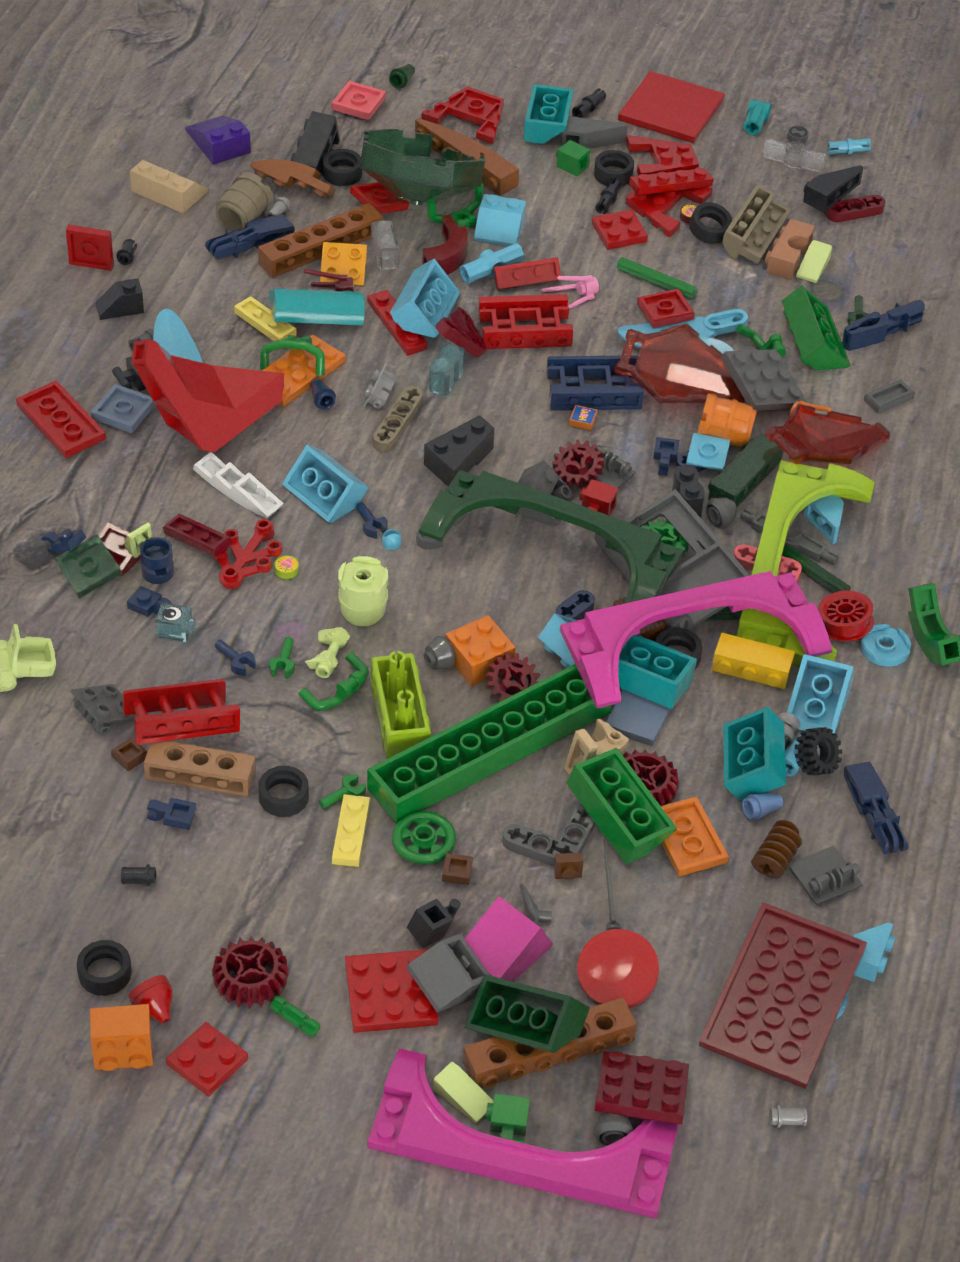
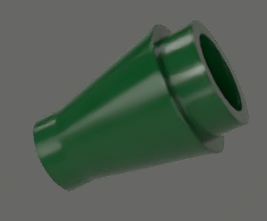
M406 64L405 66L393 69L389 76L391 85L396 88L405 87L412 75H414L415 68L411 64Z

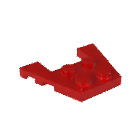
M466 87L451 95L447 102L435 104L434 109L430 111L424 110L421 114V119L439 124L447 114L456 116L458 119H464L481 126L476 132V139L493 144L504 107V99L471 87Z
M632 135L626 136V145L629 151H650L655 164H638V176L641 174L650 175L658 174L659 172L667 173L699 168V162L691 144Z
M702 187L638 195L633 190L626 196L625 204L640 216L649 218L655 228L660 227L664 230V235L670 238L680 228V221L665 214L682 197L698 204L705 203L712 196V188Z

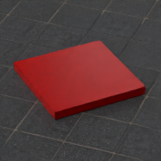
M649 71L619 112L618 120L694 143L723 102L725 93Z

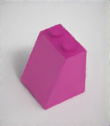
M500 896L465 938L490 976L514 981L553 945L545 932L537 924Z

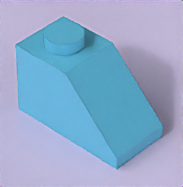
M835 495L820 498L810 503L804 510V516L832 545L837 542L844 506L841 497Z

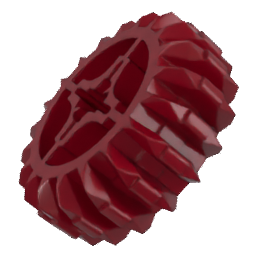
M646 748L642 753H639L636 749H634L632 755L627 752L624 753L623 757L659 805L670 804L672 799H675L679 787L677 769H674L673 762H666L665 755L658 757L656 751L652 754L647 753ZM662 782V785L657 787V784Z
M252 936L249 938V941H243L240 937L238 944L229 941L228 949L221 948L219 956H215L212 968L214 986L218 988L220 997L226 996L228 1003L236 1000L238 1008L243 1003H247L249 1009L253 1003H258L262 1007L264 1000L271 1003L274 995L280 996L282 988H286L289 976L286 956H283L281 948H275L273 941L265 944L263 937L259 941H254ZM266 965L272 969L271 974L266 972L264 968ZM230 970L235 972L237 976L235 979L229 975Z

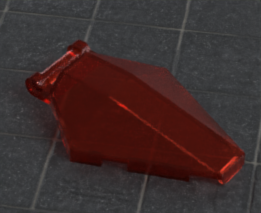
M687 323L649 334L633 329L627 330L625 336L626 343L620 361L616 363L614 370L618 374L632 376L659 403H706L708 393L716 394L719 398L735 399L741 403L745 402L721 359L723 354L712 344L708 346L699 338L700 334ZM638 342L641 343V347L633 366L628 363L634 345Z
M801 404L796 406L783 426H773L766 432V437L783 449L794 464H800L801 462L852 464L886 443L890 438V432L879 422L875 423V425L861 423V417L834 411L828 412L827 415L814 413L815 407Z

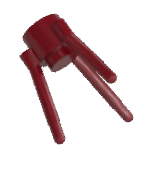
M304 269L306 274L337 279L334 282H312L311 286L334 287V291L353 292V278L348 277V275Z

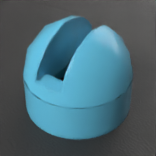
M395 529L386 530L382 536V546L387 550H397L400 548V533Z

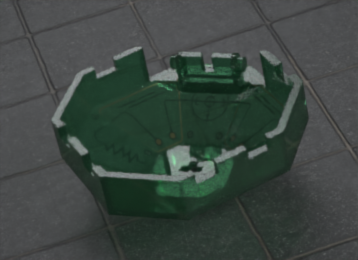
M398 129L365 130L360 168L395 194V198L408 199L414 205H422L423 202L427 203L429 199H435L437 204L438 201L481 187L485 154L480 152L479 160H476L473 156L461 153L460 161H458L459 151L446 148L441 152L442 160L430 158L433 135L416 132L415 138L403 137V130Z

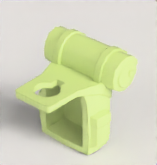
M13 624L8 642L0 640V692L14 689L17 685V678L53 676L56 659L51 638L31 636L20 638L18 624Z

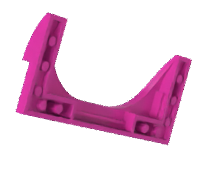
M768 571L585 612L584 619L560 625V633L596 708L621 703L618 661L620 653L632 635L639 634L640 629L648 624L674 616L722 606H729L731 612L753 608L769 613L788 624L794 631L806 655L817 657L832 652L828 633L820 613L814 603H808L792 572L773 576L772 572Z
M399 1048L384 1085V1094L368 1139V1148L657 1219L679 1124L645 1119L634 1131L619 1141L606 1147L584 1152L555 1151L488 1135L459 1122L438 1102L425 1074L426 1054Z

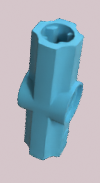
M516 243L496 252L491 249L483 251L477 260L459 267L462 280L468 284L487 275L495 278L494 267L516 264L524 260L522 247Z

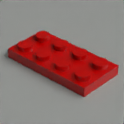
M57 380L16 398L17 406L65 458L106 440V432Z

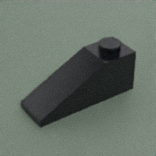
M859 165L818 175L804 186L803 202L823 213L861 184L863 166Z

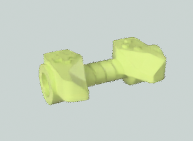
M342 627L320 630L318 632L319 642L330 646L328 650L321 652L315 658L305 661L309 669H316L315 673L319 677L328 678L338 664L336 655L339 648L344 647L350 638L348 632Z

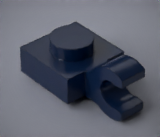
M656 437L653 459L660 460L659 475L668 476L669 462H677L680 440Z
M66 529L58 535L50 531L41 539L51 543V546L47 549L48 552L60 553L72 551L86 536L82 529L74 531Z
M140 586L127 600L128 609L147 617L153 612L163 618V610L171 605L169 599L162 598L161 594L143 586Z
M170 798L167 804L150 799L147 810H149L147 818L153 821L163 818V825L190 830L196 812V803Z

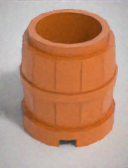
M708 393L697 433L730 439L731 446H747L757 410L753 409V406L738 402V400L719 398L716 394Z

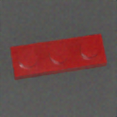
M558 257L493 268L497 290L558 280L557 277L561 276Z

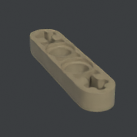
M409 386L402 391L373 435V445L376 450L388 452L394 448L423 404V391L421 388ZM404 409V410H407V411H409V412L402 414V413H399L398 411ZM397 424L399 427L390 428L388 425Z

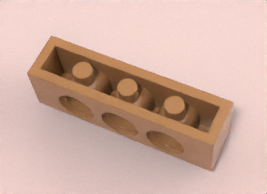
M171 741L156 742L150 744L144 761L145 779L248 797L256 775L255 756L245 753L223 751L193 744Z

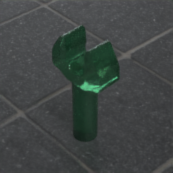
M861 295L855 296L854 311L848 312L847 323L849 325L869 315L863 312V297Z

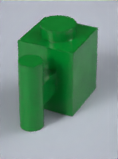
M495 1093L494 1102L487 1105L486 1121H491V1131L500 1132L501 1136H492L524 1143L525 1139L513 1138V1135H526L530 1098Z

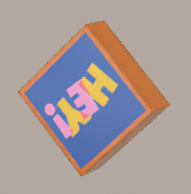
M575 405L569 420V426L592 431L598 410Z

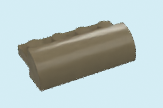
M756 184L723 236L724 248L731 257L737 259L740 254L756 264L760 262L791 212V209L773 200L776 193L759 184Z

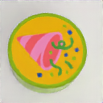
M289 555L277 558L274 563L275 574L282 579L294 578L299 573L298 560Z

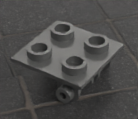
M597 445V450L602 451L605 464L602 467L603 474H597L598 481L619 488L636 471L632 470L628 461L625 462L610 451L607 453V450Z
M113 684L72 689L70 691L75 696L73 699L74 707L82 713V716L88 723L92 724L97 733H108L110 722L137 717L136 714L124 715L123 695Z
M834 846L788 864L790 870L816 905L863 886L857 877V874L860 873L858 864L846 863Z

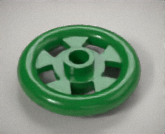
M418 811L404 816L396 823L392 831V843L396 852L405 860L415 864H433L445 859L446 853L450 854L453 851L456 843V833L452 824L445 817L434 812ZM415 823L417 827L411 832L407 827ZM429 824H436L439 828L435 831ZM437 838L445 839L443 846L436 845ZM410 839L412 846L406 847L403 840ZM419 849H420V850H428V849H430V850H431V853L421 854V853H419Z

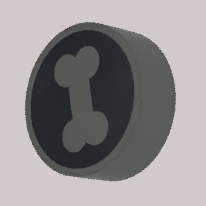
M792 126L788 129L787 139L794 144H803L808 140L809 132L805 127Z

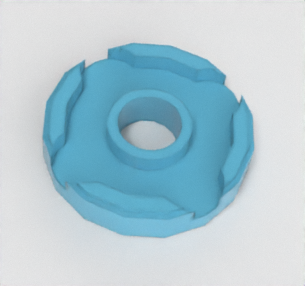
M887 624L874 625L871 632L861 639L860 648L862 654L870 662L879 666L891 667L905 662L909 657L911 641L903 630L890 628L891 625ZM881 643H888L891 647H884Z

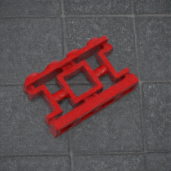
M567 294L479 297V322H491V327H482V340L487 349L572 346V324H560L561 319H568L569 317ZM535 320L536 325L516 326L515 321Z

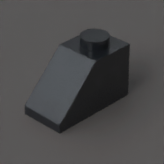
M138 278L115 282L95 302L100 320L144 313L143 292Z

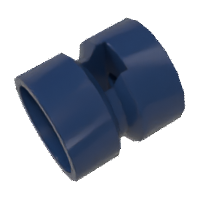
M160 537L145 540L140 546L143 578L152 584L168 582L174 574L171 543Z

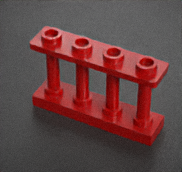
M224 679L123 691L124 715H137V717H134V740L136 745L240 732V708L238 704L224 705L226 702V682ZM213 705L214 707L199 709L198 706ZM188 708L185 711H173L174 709ZM162 711L161 714H153V715H148V714H147V713H150V712Z

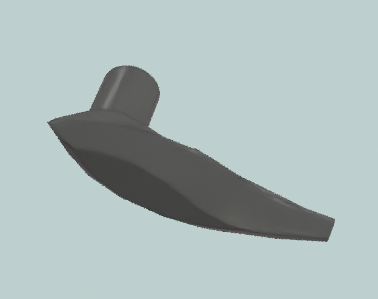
M521 884L520 889L527 917L535 924H538V921L551 922L552 912L538 910L528 890Z

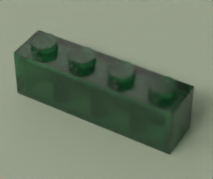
M760 432L754 439L751 438L746 448L742 452L739 451L735 455L734 460L730 464H726L717 477L711 479L708 485V501L712 498L726 497L732 500L736 507H738L781 462L785 444L763 432Z

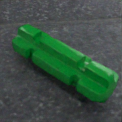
M276 996L270 1004L271 1010L280 1014L281 1017L295 1027L302 1029L308 1036L314 1037L321 1027L320 1023L309 1018L307 1014L293 1004L291 1005L283 997Z

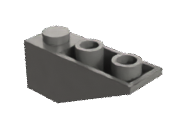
M569 116L566 130L562 133V146L569 140L588 149L625 143L628 124Z

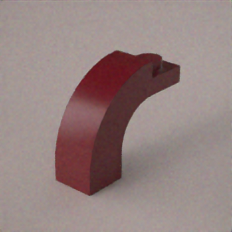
M451 214L442 216V234L446 242L439 246L424 248L422 252V265L435 259L447 275L456 271L464 263L467 257L468 244L466 226L459 227L458 223L454 222Z

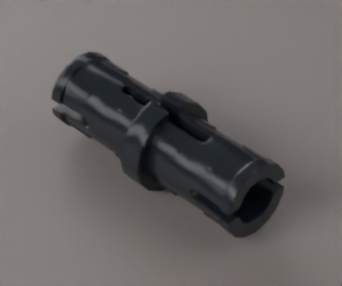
M598 88L591 95L585 96L582 102L572 109L573 116L582 118L589 111H594L596 106L606 99L604 90L601 91Z
M611 179L607 187L602 190L600 200L595 206L598 213L601 214L603 211V214H607L611 204L616 202L617 194L622 188V183L618 179H616L614 184V179Z

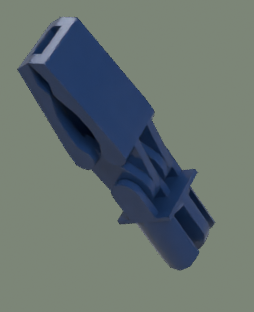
M283 214L249 221L246 225L247 228L243 230L239 229L229 232L225 229L224 235L208 240L205 243V247L217 260L231 255L237 259L239 253L245 252L254 246L258 249L261 245L294 233L295 228Z
M915 300L902 306L896 303L895 308L887 311L885 314L880 315L879 312H873L846 326L842 340L844 349L851 351L883 342L888 334L900 330L907 333L909 326L922 322L925 310L924 302Z
M871 762L845 766V780L859 814H864L866 817L867 825L872 833L871 839L877 840L883 855L888 854V852L896 853L899 849L900 851H906L909 846L899 826L900 816H896L894 810L890 809L887 801L889 798L888 792Z

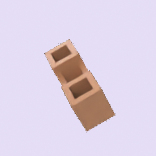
M790 219L787 226L782 227L779 239H775L772 251L769 250L766 255L767 273L792 280L799 266L800 254L805 255L813 241L815 226Z

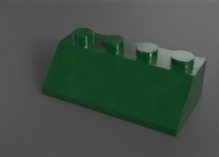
M484 974L464 1028L555 1053L581 1034L590 1007L568 995Z

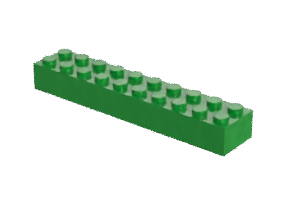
M576 664L368 768L367 790L393 821L397 823L404 816L413 812L423 811L591 724L597 719L610 714L612 705L596 708Z

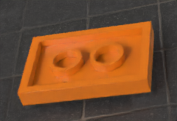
M697 796L661 806L677 827V830L661 844L678 877L728 863L729 856Z

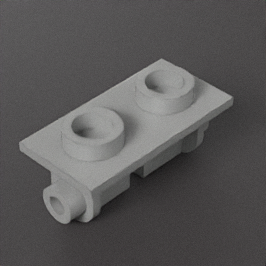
M386 363L380 371L376 369L370 379V382L373 384H369L363 394L366 400L362 407H365L368 402L376 409H380L385 405L396 381L395 375L392 372L384 370L387 365Z

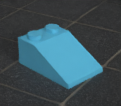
M806 654L803 655L787 713L793 714L800 721L798 731L827 727V729L833 730L832 733H836L854 679V666Z

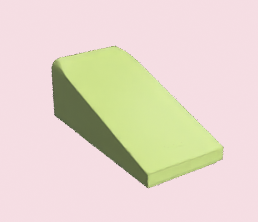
M813 240L796 277L817 283L831 258L832 246Z
M149 522L126 537L124 542L125 548L134 558L140 556L141 544L145 540L153 538Z
M453 1061L433 1080V1091L475 1124L486 1116L488 1103L494 1102Z

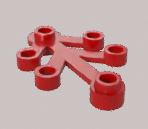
M268 519L257 521L254 527L255 534L244 550L239 543L237 530L228 529L224 532L225 535L231 537L233 544L230 545L236 561L231 566L227 559V549L216 558H213L218 561L222 569L219 573V582L226 589L238 588L242 584L244 577L260 572H269L272 568L269 557H277L282 554V544L277 540L270 541L267 544V548L255 551L262 541L271 540L275 535L274 525ZM256 561V565L244 568L246 564Z

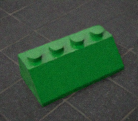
M802 285L781 301L784 307L783 314L790 323L788 328L794 335V343L801 353L799 357L806 366L810 365L816 371L848 368L851 366L826 304Z
M617 747L574 765L566 784L626 865L647 856L677 830V827Z

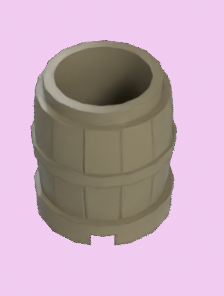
M251 172L241 173L240 176L235 178L232 185L224 191L222 197L217 202L215 209L216 217L228 230L235 231L247 228V223L257 220L261 213L272 203L273 193L268 184L264 186L260 182L262 178Z

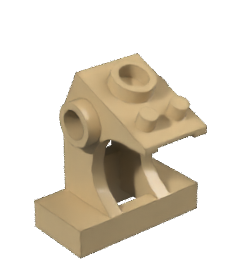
M597 719L592 737L585 729L575 732L564 769L570 775L574 765L616 747L624 755L630 739L612 728L609 723Z

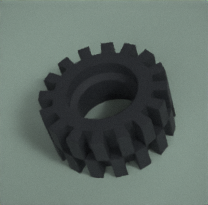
M827 727L805 729L806 731H802L800 733L801 736L797 737L796 741L799 744H796L794 748L798 750V753L795 754V758L800 759L797 762L798 766H803L801 770L807 772V775L832 774L839 767L837 763H841L842 758L838 757L839 754H842V749L838 748L841 745V741H836L838 735L832 733L833 730L827 729ZM817 745L820 749V757L817 754Z

